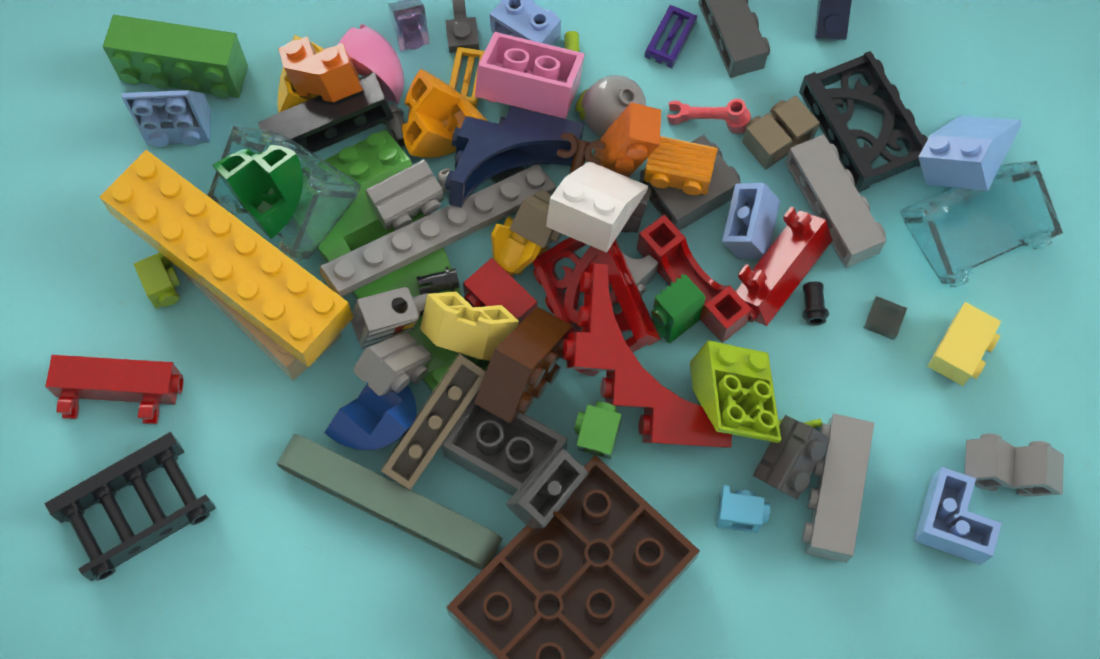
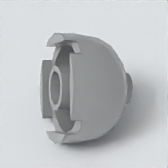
M610 75L599 79L585 92L582 100V108L584 107L586 117H584L586 124L595 134L602 137L631 102L646 106V98L642 89L635 81L625 76Z

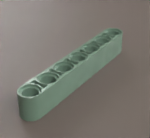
M294 434L276 463L278 467L287 473L477 569L483 570L492 561L503 540L502 537L490 529L301 435Z

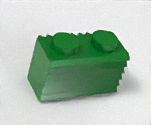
M681 274V279L676 278L675 283L671 282L670 287L666 286L665 290H661L660 294L655 295L651 319L660 339L664 338L668 343L674 341L700 321L706 297L687 275Z

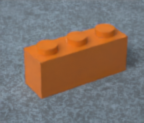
M631 102L599 139L607 144L606 148L594 149V157L603 160L600 166L629 178L660 145L661 109Z

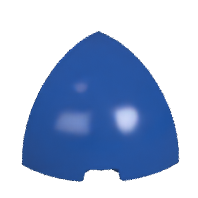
M367 382L357 399L338 410L324 433L336 442L353 449L377 450L397 441L413 424L417 414L414 395L407 385L399 393L391 391L383 396H378L368 387Z

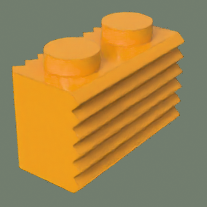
M660 136V145L648 157L644 181L650 182L652 186L664 189L670 186L671 188L682 189L684 193L689 195H699L701 193L706 195L708 194L718 148Z

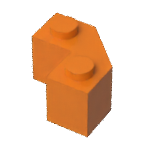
M307 36L278 48L283 67L298 95L308 97L310 94L320 95L324 101L336 102L363 90L358 73L343 43L326 48L316 54Z

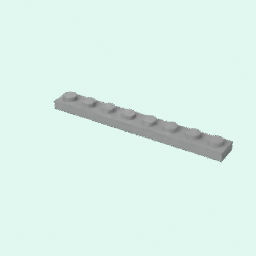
M539 164L534 165L468 196L462 207L454 205L444 207L321 265L319 273L330 289L342 297L517 212L524 199L531 195L533 196V194L540 190H544L552 195L556 186Z

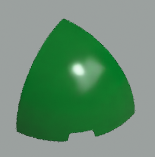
M269 145L265 152L253 153L249 148L228 155L212 165L244 210L270 239L274 238L287 225L296 211L303 188L302 167L294 151L277 145Z

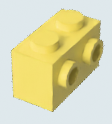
M965 302L956 313L927 367L961 386H964L970 377L977 379L986 364L981 358L985 351L992 352L1001 336L996 331L1002 321Z

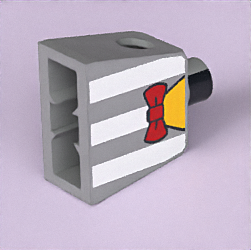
M403 287L357 299L352 311L353 319L351 323L361 349L377 344L399 333L413 330L419 316L423 315L427 293L412 297L409 289Z

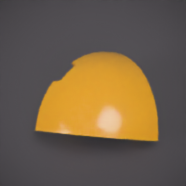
M420 69L412 81L405 99V105L409 107L408 122L402 124V134L410 155L422 158L440 157L456 152V147L452 146L453 133L456 127L461 128L466 116L485 121L487 119L466 98L448 84Z

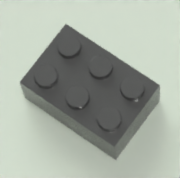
M477 391L443 442L444 457L513 496L549 451L567 450V438L525 414L519 413L511 423H508L474 403L478 394Z

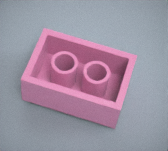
M494 32L478 64L475 97L566 119L580 85L585 53Z

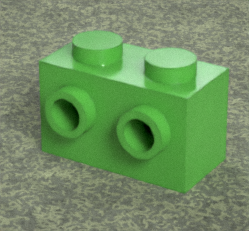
M597 401L595 406L587 404L586 412L579 411L574 427L575 434L579 435L576 444L579 451L608 459L612 458L622 422V414L617 413L616 406Z

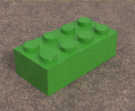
M113 14L103 43V49L119 79L126 83H144L160 89L170 87L209 93L219 98H240L248 65L236 33Z

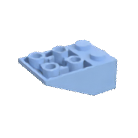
M190 90L122 93V99L147 145L164 147L168 144H185L193 146L199 143L210 142L211 108L204 93Z

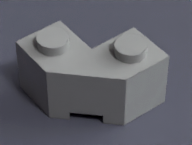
M983 434L980 436V439L966 440L965 475L976 478L974 485L980 489L996 491L998 487L1006 486L1007 488L1017 489V495L1029 497L1063 494L1064 454L1051 447L1049 443L1033 441L1029 443V446L1014 447L996 434Z

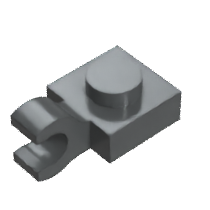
M452 0L454 19L445 20L449 53L456 52L457 47L479 50L476 17H466L465 0Z

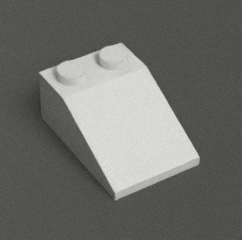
M589 161L566 176L550 197L546 227L607 253L647 192L648 185Z

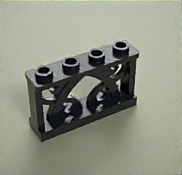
M871 51L818 74L813 72L804 76L799 93L810 112L820 122L819 127L828 142L836 147L839 160L844 169H848L854 178V186L858 193L868 189L870 185L913 167L921 166L918 156L928 138L919 131L915 124L913 113L905 108L897 87L890 83L885 75L881 61L875 59ZM862 74L869 86H862L859 78L854 89H849L848 79L852 75ZM841 80V88L825 89V86ZM843 102H846L847 112L840 114L836 106L843 109ZM854 103L871 108L883 115L882 127L877 139L862 130H849L846 124L853 115ZM856 139L865 140L864 147L860 148ZM902 140L909 154L904 157L894 156L885 147L887 145L893 151H901L902 148L896 144V141ZM879 156L889 162L875 169L871 167V164Z

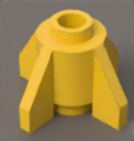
M507 217L504 225L496 223L491 233L493 259L510 276H513L514 273L522 274L524 269L538 255L547 250L548 246L542 248L511 231L510 226L514 219Z

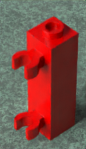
M790 207L783 216L787 226L751 271L750 266L746 264L738 273L742 284L738 287L736 293L752 309L748 322L756 321L768 326L833 241L825 219L800 210L796 213L795 208Z
M51 355L45 387L55 397H59L56 412L61 413L63 419H77L79 399L139 402L138 418L143 419V424L157 425L159 404L176 405L177 394H181L183 390L184 378L173 362Z

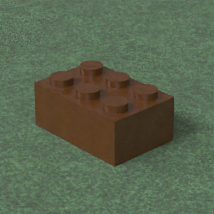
M537 306L495 348L474 403L508 423H511L519 413L524 415L531 406L533 399L540 398L547 383L552 384L561 368V366L557 365L559 357L563 358V343L565 339L568 340V334L573 325Z

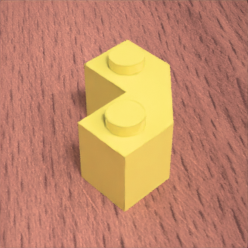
M457 292L427 294L420 330L438 347L490 361L495 348L518 326L519 321L502 305L472 307Z

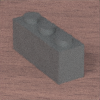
M699 0V7L729 77L732 78L764 69L767 56L770 55V46L767 38L761 36L757 15L755 12L751 13L748 0Z

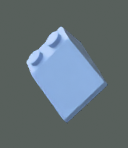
M959 116L932 133L918 156L926 185L988 191L1022 125L1021 120Z

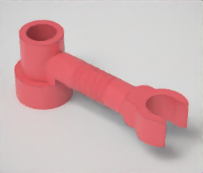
M741 99L731 100L727 107L716 108L690 107L688 104H682L680 101L668 103L670 110L680 111L676 115H667L668 122L674 125L680 124L683 121H689L690 119H723L731 132L741 134L745 132V127L751 120L750 112L746 108L745 102Z

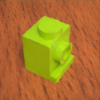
M159 252L133 263L146 295L155 308L171 306L179 300L180 297L175 287L181 284L174 271L173 264L168 258Z

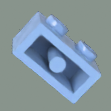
M501 0L490 13V28L493 33L498 32L552 46L561 37V19L553 11L545 10L535 4L533 0Z
M765 183L735 184L722 243L738 259H761L770 248L780 200Z

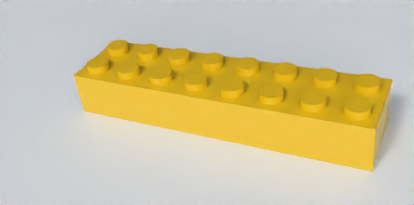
M145 150L99 196L113 217L308 368L353 319L349 302L148 150Z

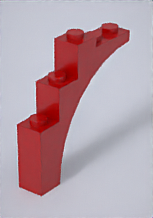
M594 263L586 267V272H582L580 278V291L584 292V306L579 308L578 326L582 327V332L568 334V340H564L562 357L563 360H567L566 369L606 371V377L602 378L600 388L601 397L605 398V403L616 407L644 408V415L640 416L638 423L639 434L643 435L642 443L731 448L732 434L717 432L702 406L684 400L668 390L641 366L627 346L615 320L609 295L608 265Z

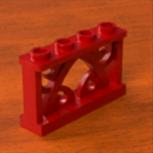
M569 237L538 255L533 261L535 267L533 274L537 282L543 286L547 295L545 297L546 305L556 317L573 325L569 334L582 332L578 326L579 311L577 310L580 295V278L582 272H586V267L596 263L608 265V284L613 288V291L609 294L612 307L614 304L619 303L622 309L620 314L614 312L615 320L621 333L632 331L633 336L625 340L632 353L646 345L650 346L661 340L616 239L607 253L590 246L580 258L574 252L587 244ZM563 258L571 259L576 264L574 270L566 266L560 267L565 270V277L559 280L555 271L557 262ZM575 369L581 374L595 376L599 373V371Z

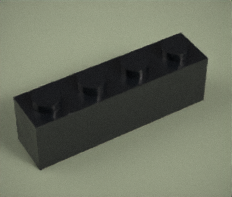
M373 72L359 78L363 90L336 102L324 101L319 95L259 121L258 125L266 149H268L269 145L286 147L294 151L298 158L301 159L393 119V113L375 73Z

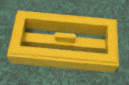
M457 47L449 86L456 90L463 56H468L461 95L477 109L479 97H475L477 73L472 96L468 97L467 95L475 57L480 58V62L485 51Z

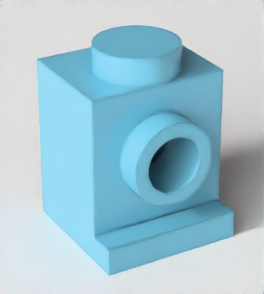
M724 485L719 495L716 527L758 533L762 523H768L770 503L765 502L763 497H756V493L752 491L737 490L735 493H730L731 486Z

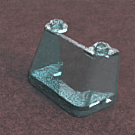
M233 126L221 159L246 148H249L253 153H263L268 149L269 145L286 147L297 154L303 172L302 194L292 218L277 234L281 237L278 246L293 261L301 262L302 259H309L357 198L361 185L282 134L269 130ZM216 172L207 196L234 216L237 213L248 214Z
M1037 160L1000 166L988 191L951 187L900 211L906 227L942 284H949L950 287H957L969 281L968 276L973 274L972 268L1020 246L1032 245L1033 249L1046 247L1052 243L1051 238L1063 233Z

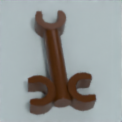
M570 132L561 134V139L568 140L571 143V150L559 149L557 151V155L562 158L573 156L569 174L583 166L585 161H590L597 165L602 164L603 160L597 159L592 155V149H605L607 144L604 141L595 140L590 143L577 139Z

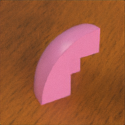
M364 24L360 25V29H349L338 45L344 44L358 74L366 76L374 72L387 100L399 104L404 88V74L395 50L380 33Z

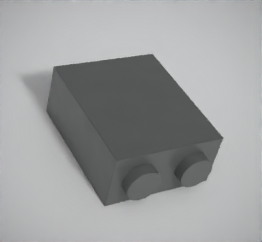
M705 135L700 136L691 143L718 148L708 194L689 195L684 193L682 189L671 188L670 186L664 189L652 186L650 182L644 181L646 168L640 173L639 182L648 185V188L652 189L649 197L650 202L661 216L665 215L679 231L731 201L735 184L741 183L738 172L734 167H729L726 164L719 147L713 142L710 143Z

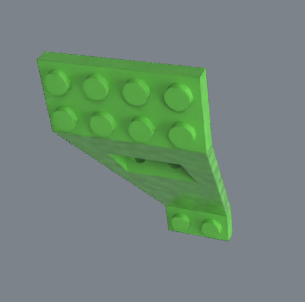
M384 129L371 134L368 138L353 146L343 148L339 153L323 161H318L302 171V194L292 218L327 263L396 231L394 228L387 231L384 229L367 200L366 189L412 166L411 160L389 132ZM421 212L411 218V223L427 215H424L423 212ZM443 247L351 293L356 299L407 287L411 296L415 297L421 295L419 288L433 284L429 283L419 286L417 276L421 277L445 271V267H448L449 270L452 268ZM459 288L454 289V292L462 296ZM422 315L419 316L413 330L408 333L417 341V345L421 344L431 353L432 359L426 366L428 373L422 380L432 392L458 355V352L438 347L432 343L420 330ZM461 354L485 371L487 370L490 361Z

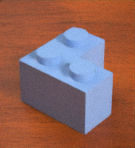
M941 467L931 477L913 541L981 565L993 557L1002 523L967 511L976 478Z

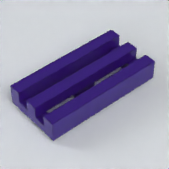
M669 5L645 51L644 57L648 59L651 57L656 58L655 62L661 64L663 61L667 63V67L672 69L697 22L698 16ZM673 15L678 16L661 50H656ZM684 19L688 20L671 54H666Z

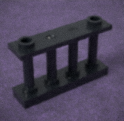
M171 432L44 503L50 515L60 523L65 521L71 523L90 560L89 563L78 569L81 575L90 581L95 579L99 581L111 576L116 571L115 568L187 525H196L203 522L210 516L209 512L216 509L214 503L206 494L198 499L177 463L178 456L185 452ZM159 467L165 469L185 507L167 517L146 481L147 474ZM127 485L134 487L154 524L137 535H134L115 499L116 492ZM96 503L102 504L122 541L121 544L104 554L83 516L85 509Z

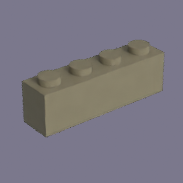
M458 353L417 413L411 427L402 435L383 463L381 472L411 490L480 389L486 371Z

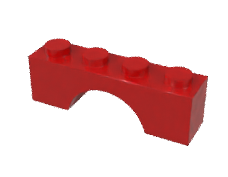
M665 215L639 233L637 250L643 257L650 255L658 262L657 272L670 286L671 282H676V278L681 279V274L687 275L705 295L706 299L703 304L700 320L721 343L747 324L752 311L749 305L730 285H721L705 273L693 257L686 237Z

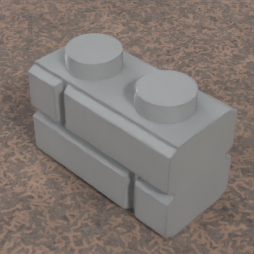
M422 160L366 189V196L379 221L387 231L391 228L398 230L412 222L411 218L421 212L424 215H428L436 211L441 206L440 202L443 201L444 192L427 162Z
M407 331L365 348L353 367V373L363 382H368V387L378 396H383L391 391L399 393L409 382L412 381L414 384H417L428 373L426 366L432 359L431 353L421 344L417 345V341Z

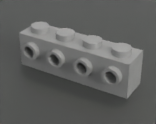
M823 134L790 148L785 164L815 216L826 220L833 239L831 244L844 267H850L880 254L887 241L885 230L871 215L867 199L858 193L854 186V178L848 169H844L834 144H830Z
M833 414L827 424L822 423L820 432L829 437L830 440L826 446L827 450L824 457L818 461L813 470V476H818L816 489L811 488L807 502V508L812 509L810 522L805 521L802 531L801 542L807 543L805 554L847 563L853 557L874 422Z

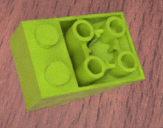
M708 340L690 361L693 392L717 432L779 443L781 441L769 354L767 352Z

